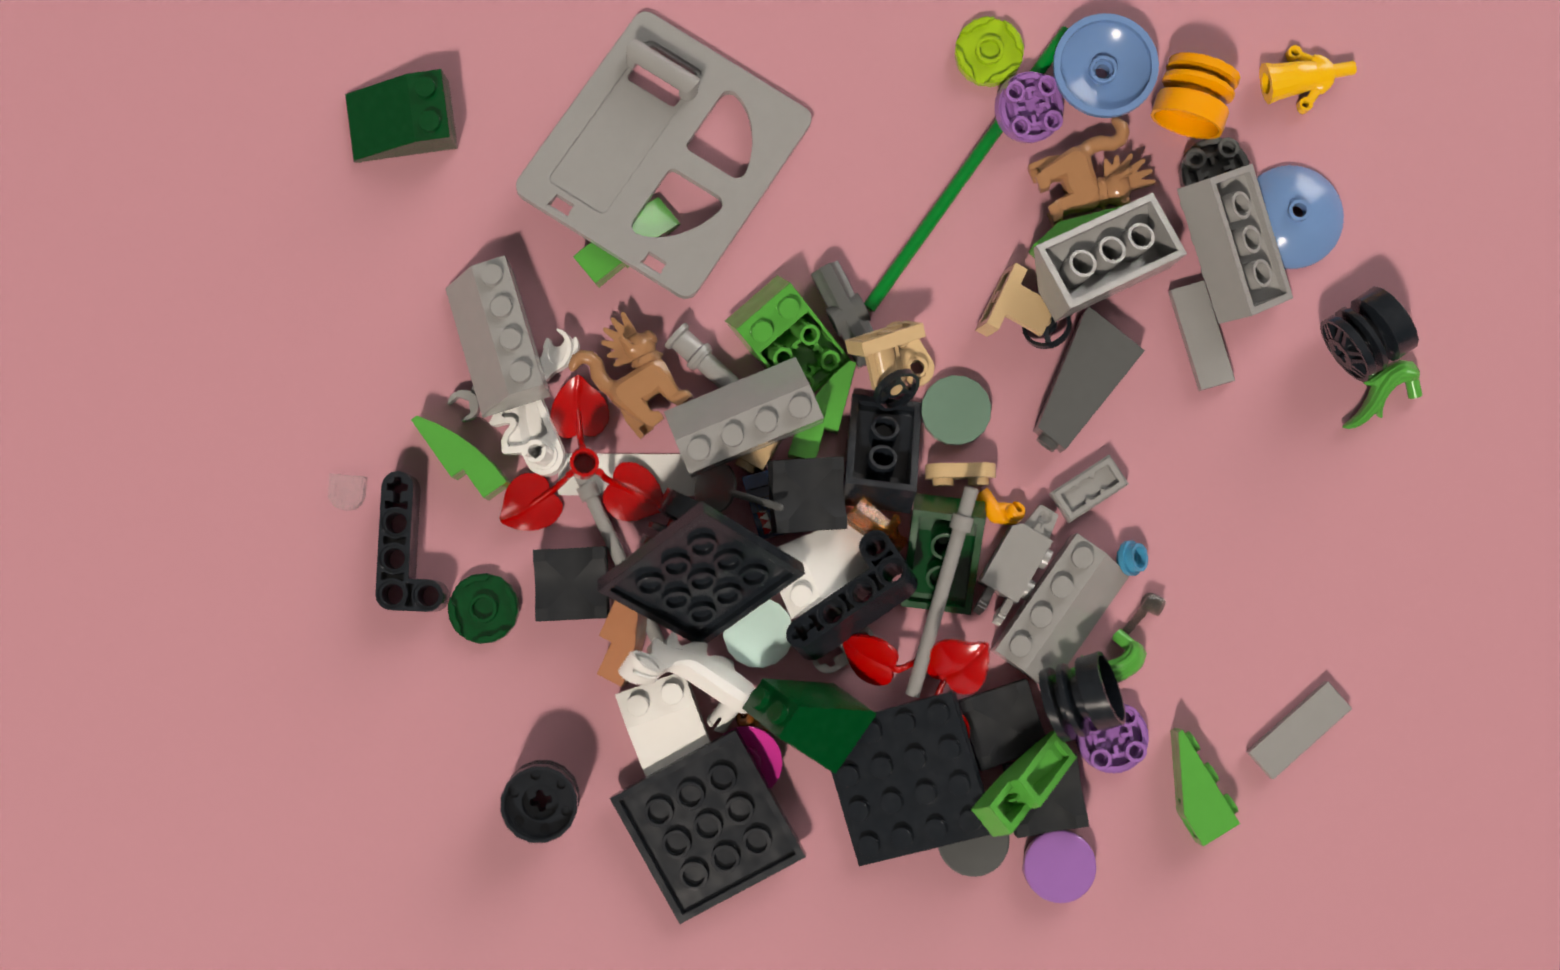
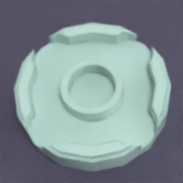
M769 599L723 632V639L728 652L736 661L748 667L764 668L776 664L787 654L791 646L786 638V630L791 623V619L779 603Z

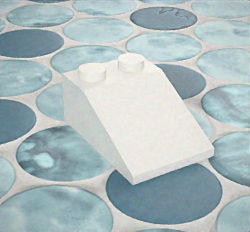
M861 513L847 518L848 529L817 530L778 547L802 562L805 575L780 591L791 620L801 616L870 568L859 550L861 538L869 532Z
M671 674L658 679L655 683L640 685L615 694L625 726L646 777L711 742L691 683L680 675Z

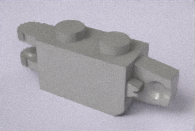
M1040 504L1024 524L1020 523L1007 528L977 580V583L984 586L985 589L977 601L973 612L981 615L986 610L993 593L998 594L1005 599L996 610L992 623L1000 626L1014 603H1018L1020 598L1025 601L1027 600L1036 582L1031 580L1038 568L1044 570L1053 555V551L1049 549L1053 543L1050 536L1058 518L1057 513Z

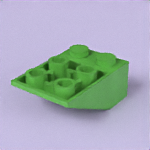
M778 275L725 320L740 341L765 369L796 357L813 393L828 382L848 361H851L793 285Z

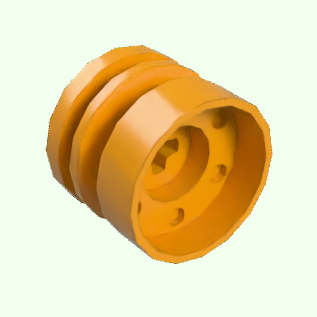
M1180 52L1171 55L1166 66L1167 71L1162 78L1165 88L1160 89L1157 93L1150 114L1152 120L1159 126L1186 137L1196 139L1219 138L1223 133L1229 115V109L1226 104H1230L1235 97L1234 90L1238 87L1241 79L1239 72L1232 65L1208 55L1193 52Z

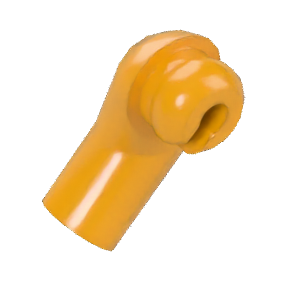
M988 487L977 494L976 501L985 502L986 516L992 523L1015 525L1025 516L1026 510L1022 503L1017 501L1013 503L998 502Z

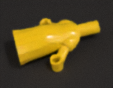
M1294 45L1285 53L1288 62L1276 64L1261 63L1259 79L1263 98L1267 104L1310 91L1307 97L1302 98L1296 104L1298 112L1306 114L1313 107V103L1319 95L1324 94L1331 88L1335 78L1355 75L1357 66L1355 61L1333 64L1322 55H1309L1302 52L1299 46Z

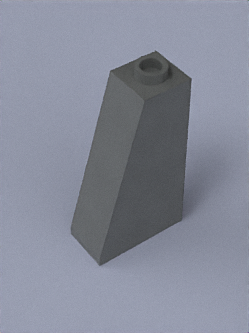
M1090 306L1078 319L1033 429L1039 435L1036 440L1051 452H1054L1055 449L1060 453L1066 450L1145 351Z

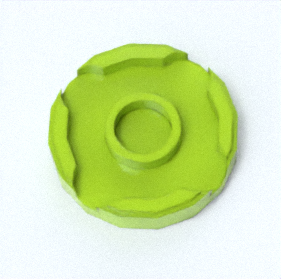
M985 16L971 21L962 29L955 44L954 58L958 70L968 81L978 86L994 87L1003 84L1017 73L1022 63L1024 45L1020 33L1011 23L1005 20L1001 21L994 19L995 17Z

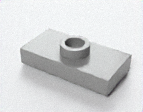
M1108 455L1049 493L1066 521L1070 523L1129 483L1111 456Z

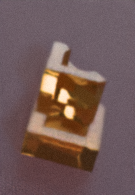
M864 497L848 511L847 524L860 534L865 535L872 530L883 531L899 551L908 543L907 538L902 536L898 530V525L901 523L899 515L894 514L890 519H887Z

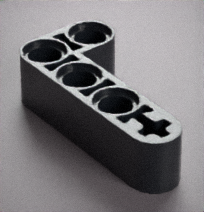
M400 471L391 472L386 475L381 485L376 600L381 607L387 610L437 612L444 609L449 603V589L440 581L416 579L421 490L416 478ZM401 483L407 484V491H402L401 494L395 492V486H400ZM393 503L400 505L403 503L408 505V508L393 507ZM403 514L407 521L406 528L402 532L396 533L392 528V521L397 515ZM400 549L404 553L405 560L401 567L395 569L390 563V557L394 551ZM398 585L403 591V597L399 603L394 605L388 599V592L392 586ZM430 586H434L439 595L437 602L432 606L427 605L423 599L424 591Z
M872 530L866 533L859 542L860 553L870 567L868 570L789 624L786 630L787 641L804 659L811 661L822 658L848 640L852 635L857 634L915 593L918 587L917 577L885 532ZM884 548L883 552H881L879 555H876V553L879 550ZM902 574L898 580L892 582L897 575ZM872 594L867 601L863 602L866 596ZM842 614L841 618L833 623L834 619Z

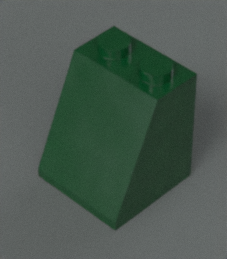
M762 678L742 707L743 710L778 738L834 774L837 773L877 715V713L835 683Z

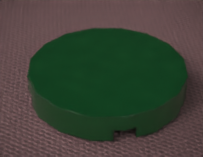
M488 573L474 574L460 581L455 587L448 603L449 620L454 630L465 639L478 644L493 643L506 637L515 627L520 613L519 598L512 585L502 577Z

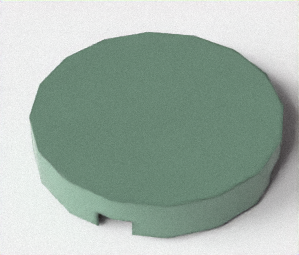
M951 375L939 379L928 388L922 400V421L925 429L937 441L945 445L967 444L973 442L985 431L991 418V403L987 392L978 382L966 376Z

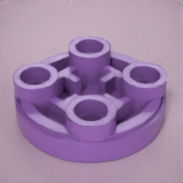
M1023 72L1010 77L1000 87L995 99V116L999 127L1009 138L1021 143L1042 141L1059 130L1063 124V98L1057 88L1054 77L1039 72Z
M1124 704L1126 713L1124 725L1105 731H1098L1090 720L1089 735L1085 737L1076 735L1079 753L1089 765L1102 772L1121 773L1130 770L1146 757L1149 742L1148 729L1144 719L1134 707Z
M1059 830L1039 834L1030 842L1023 857L1022 871L1028 885L1041 898L1054 903H1068L1083 896L1093 884L1096 875V859L1091 847L1082 837L1068 830Z

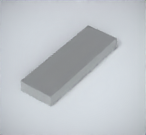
M1205 281L1170 290L1168 292L1198 390L1202 391L1235 381Z
M1324 681L1246 752L1270 779H1275L1352 708L1328 681Z

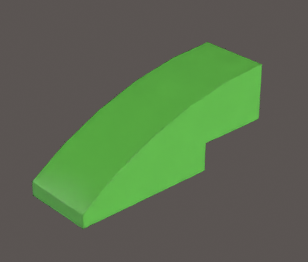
M657 197L647 203L633 223L632 229L636 234L642 236L666 237L681 224L660 198ZM591 242L573 256L598 288L625 266L627 269L630 267Z
M848 361L817 393L815 398L824 417L823 423L795 434L788 452V458H817L823 432L838 434L856 362Z
M415 416L411 419L452 478L459 480L467 474L481 496L486 500H491L508 487L510 481L498 466L463 437L420 416Z
M1050 731L1019 757L990 786L971 810L993 837L1012 834L1030 809L1041 807L1077 758L1065 742L1060 740L1055 731Z

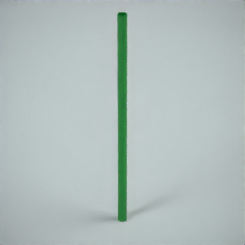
M1062 26L1030 71L1046 73L1053 63L1056 47L1063 34L1068 30L1067 27ZM996 119L864 302L866 308L871 312L876 311L1003 133Z

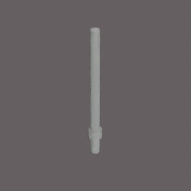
M575 477L579 486L576 489L582 503H587L616 566L626 559L627 556L599 498L601 491L596 481H592L591 478L581 480ZM647 618L646 633L650 642L654 638H658L664 643L666 640L658 623Z
M964 487L958 511L952 515L949 526L952 528V532L905 694L919 698L930 661V651L935 644L965 536L972 529L974 518L971 515L979 491L973 487Z

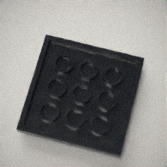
M701 501L597 580V585L600 593L691 642L708 643L805 575L802 562Z
M953 690L875 711L877 715L837 773L831 772L859 867L991 835L971 810L983 796L985 789L958 699Z
M737 728L610 797L613 806L679 924L804 859L807 854Z

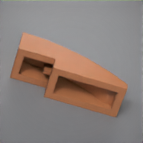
M614 601L599 634L600 637L610 641L611 644L597 675L623 687L630 682L622 678L618 670L631 651H642L646 635L647 617L617 601Z

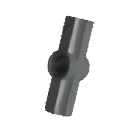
M838 261L826 264L811 274L827 306L825 309L837 335L842 336L844 342L847 339L874 331L870 324V315L858 293H854ZM851 355L858 369L867 366L865 357Z

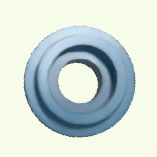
M1132 540L1124 541L1117 552L1116 561L1125 575L1136 576L1147 568L1148 553L1143 544Z

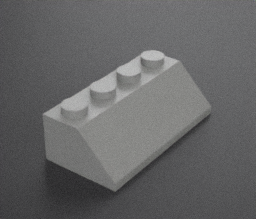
M1253 164L1177 189L1180 205L1185 214L1191 234V241L1197 253L1201 273L1205 279L1218 324L1253 316L1293 298Z
M1152 192L1034 247L1038 292L1054 321L1057 322L1171 268L1187 252Z
M500 256L470 266L445 289L482 417L485 418L550 397L551 395L515 274L506 256Z
M796 357L664 411L691 478L822 424L824 420L811 386Z
M1078 533L1070 535L1033 588L1027 600L1020 606L990 650L1039 684L1040 670L1051 667L1056 671L1058 664H1069L1129 576L1123 573L1120 566L1107 553Z

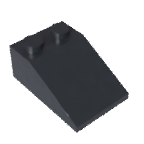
M852 394L844 457L845 506L902 513L911 512L917 493L922 402L909 401L896 410L883 411L875 404L873 396ZM888 398L882 404H889L898 399Z

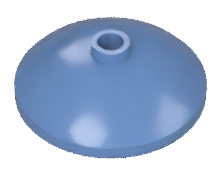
M1109 13L1091 15L1074 23L1061 37L1053 58V75L1061 95L1078 111L1098 118L1119 117L1138 108L1152 92L1159 72L1157 50L1148 33L1131 19ZM1096 70H1105L1107 73V77H1098L1096 74Z
M1294 165L1276 167L1258 176V184L1284 269L1305 268L1327 256L1337 244L1344 223L1342 203L1332 184L1319 173L1309 168ZM1294 206L1301 208L1303 212L1302 217L1294 215Z

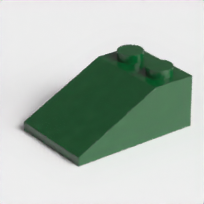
M441 69L404 74L345 94L353 161L355 163L458 149L450 85Z
M916 493L912 508L906 562L917 577L918 587L911 597L900 603V606L930 609L952 528L949 527L953 513L958 511L960 498ZM975 501L971 515L974 518L971 532L966 533L944 612L971 615L986 520L984 501Z

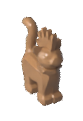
M1120 117L1111 119V123L1116 131L1112 137L1098 135L1085 140L1079 146L1070 148L1061 155L1048 156L1028 165L1027 170L1033 184H1038L1040 193L1048 191L1050 184L1054 182H1060L1065 196L1048 206L1049 212L1047 217L1052 228L1058 222L1063 221L1064 216L1092 211L1097 207L1104 210L1108 205H1114L1115 207L1130 203L1129 195L1131 191L1155 184V180H1142L1152 173V169L1138 171L1145 163V159H1141L1130 166L1133 158L1132 153L1126 157L1122 164H1120L1118 155H1115L1112 165L1108 159H1105L1103 162V177L1099 176L1096 178L1091 161L1093 154L1100 151H1115L1125 145L1129 137L1128 124Z
M621 312L624 325L615 318H611V322L617 332L606 327L603 328V331L614 341L602 340L601 344L614 350L607 354L608 358H618L613 364L614 367L632 363L631 366L635 370L618 380L611 379L606 373L603 360L595 352L589 350H580L573 354L568 366L569 370L574 372L582 364H587L590 367L592 381L620 409L625 422L642 439L654 429V426L665 419L659 411H652L649 408L648 402L660 393L669 402L679 406L688 402L693 395L687 389L680 390L675 384L671 371L661 359L663 353L658 350L656 351L658 341L656 334L650 330L637 333L626 313Z

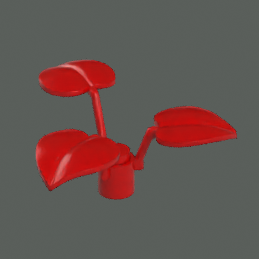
M581 375L574 376L558 392L552 404L550 414L559 437L568 439L577 436L579 449L570 458V470L551 488L547 479L536 473H524L512 480L506 489L499 517L500 522L505 526L521 531H535L555 523L562 513L563 504L554 493L574 476L578 479L586 480L597 475L604 482L610 484L603 492V503L607 512L618 520L632 522L661 513L657 507L663 497V492L659 483L648 469L637 463L623 462L615 468L613 478H611L602 469L598 468L599 458L593 450L586 448L583 436L595 437L605 429L609 421V408L603 396Z
M854 634L843 642L844 651L852 670L861 680L871 685L884 686L889 684L894 677V672L902 673L912 668L915 661L914 658L902 665H896L899 659L897 650L887 641L875 636ZM944 639L935 643L930 651V661L927 672L931 677L940 679L934 695L941 694L946 683L953 691L959 694L968 695L977 692L983 685L988 673L989 644L988 642H967L957 639ZM962 714L968 736L970 737V727L968 721Z

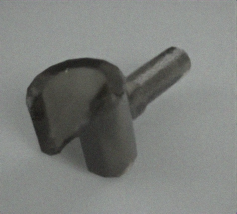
M1154 593L1145 594L1139 609L1136 611L1137 613L1122 630L1129 635L1145 618L1147 612L1159 616L1166 604L1165 599Z

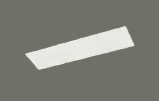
M566 453V462L558 473V481L570 470L568 462L573 453ZM597 454L599 458L598 468L602 469L611 478H613L614 470L619 464L633 462L642 465L650 471L659 483L663 495L666 489L670 488L686 496H695V482L698 475L691 478L681 454ZM594 475L591 477V480L596 481L603 496L604 490L610 484L604 482L599 476ZM572 477L558 490V495H579L576 490L579 486L575 477Z

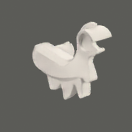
M558 328L556 330L563 335L564 342L560 346H554L552 340L546 338L543 345V353L540 357L546 382L555 374L568 368L572 355L580 349L579 340L576 336L572 338ZM544 399L492 416L489 423L493 427L509 425L501 440V451L507 456L522 455L530 470L540 476H553L562 470L566 462V452Z
M674 632L670 633L664 643L658 638H654L647 647V653L636 650L631 651L618 670L622 678L638 685L655 683L666 672L678 674L719 701L717 707L707 718V723L710 727L721 718V721L714 729L719 733L727 731L738 713H747L742 707L755 689L749 680L735 671L732 660L723 656H708V645L705 642H691L682 646L678 642L677 634Z

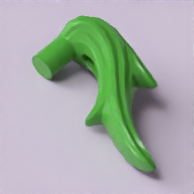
M1405 360L1391 362L1385 369L1376 372L1375 376L1363 382L1364 385L1371 386L1369 393L1361 408L1351 419L1343 424L1342 428L1351 429L1361 426L1375 414L1377 417L1382 418L1386 399L1401 383L1405 382L1409 399L1423 396L1419 379L1420 371L1414 362Z
M1119 629L1113 635L1112 640L1125 651L1118 658L1108 660L1118 683L1136 674L1143 667L1147 655L1143 645L1132 639L1122 629ZM1073 667L1071 670L1075 675V667Z

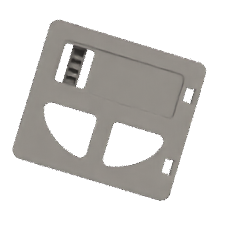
M641 12L633 18L516 182L517 194L522 200L677 297L689 299L698 293L808 131L812 119L811 114L804 106L655 14ZM639 65L678 89L681 99L677 105L670 106L631 82L628 77L634 68ZM724 95H733L739 100L748 116L751 128V157L746 173L740 178L731 177L687 148L699 128ZM671 172L677 173L714 196L722 204V208L709 220L677 235L647 237L636 234L632 229V225L665 177ZM556 198L573 207L568 216L551 206ZM648 255L665 264L661 274L643 263Z

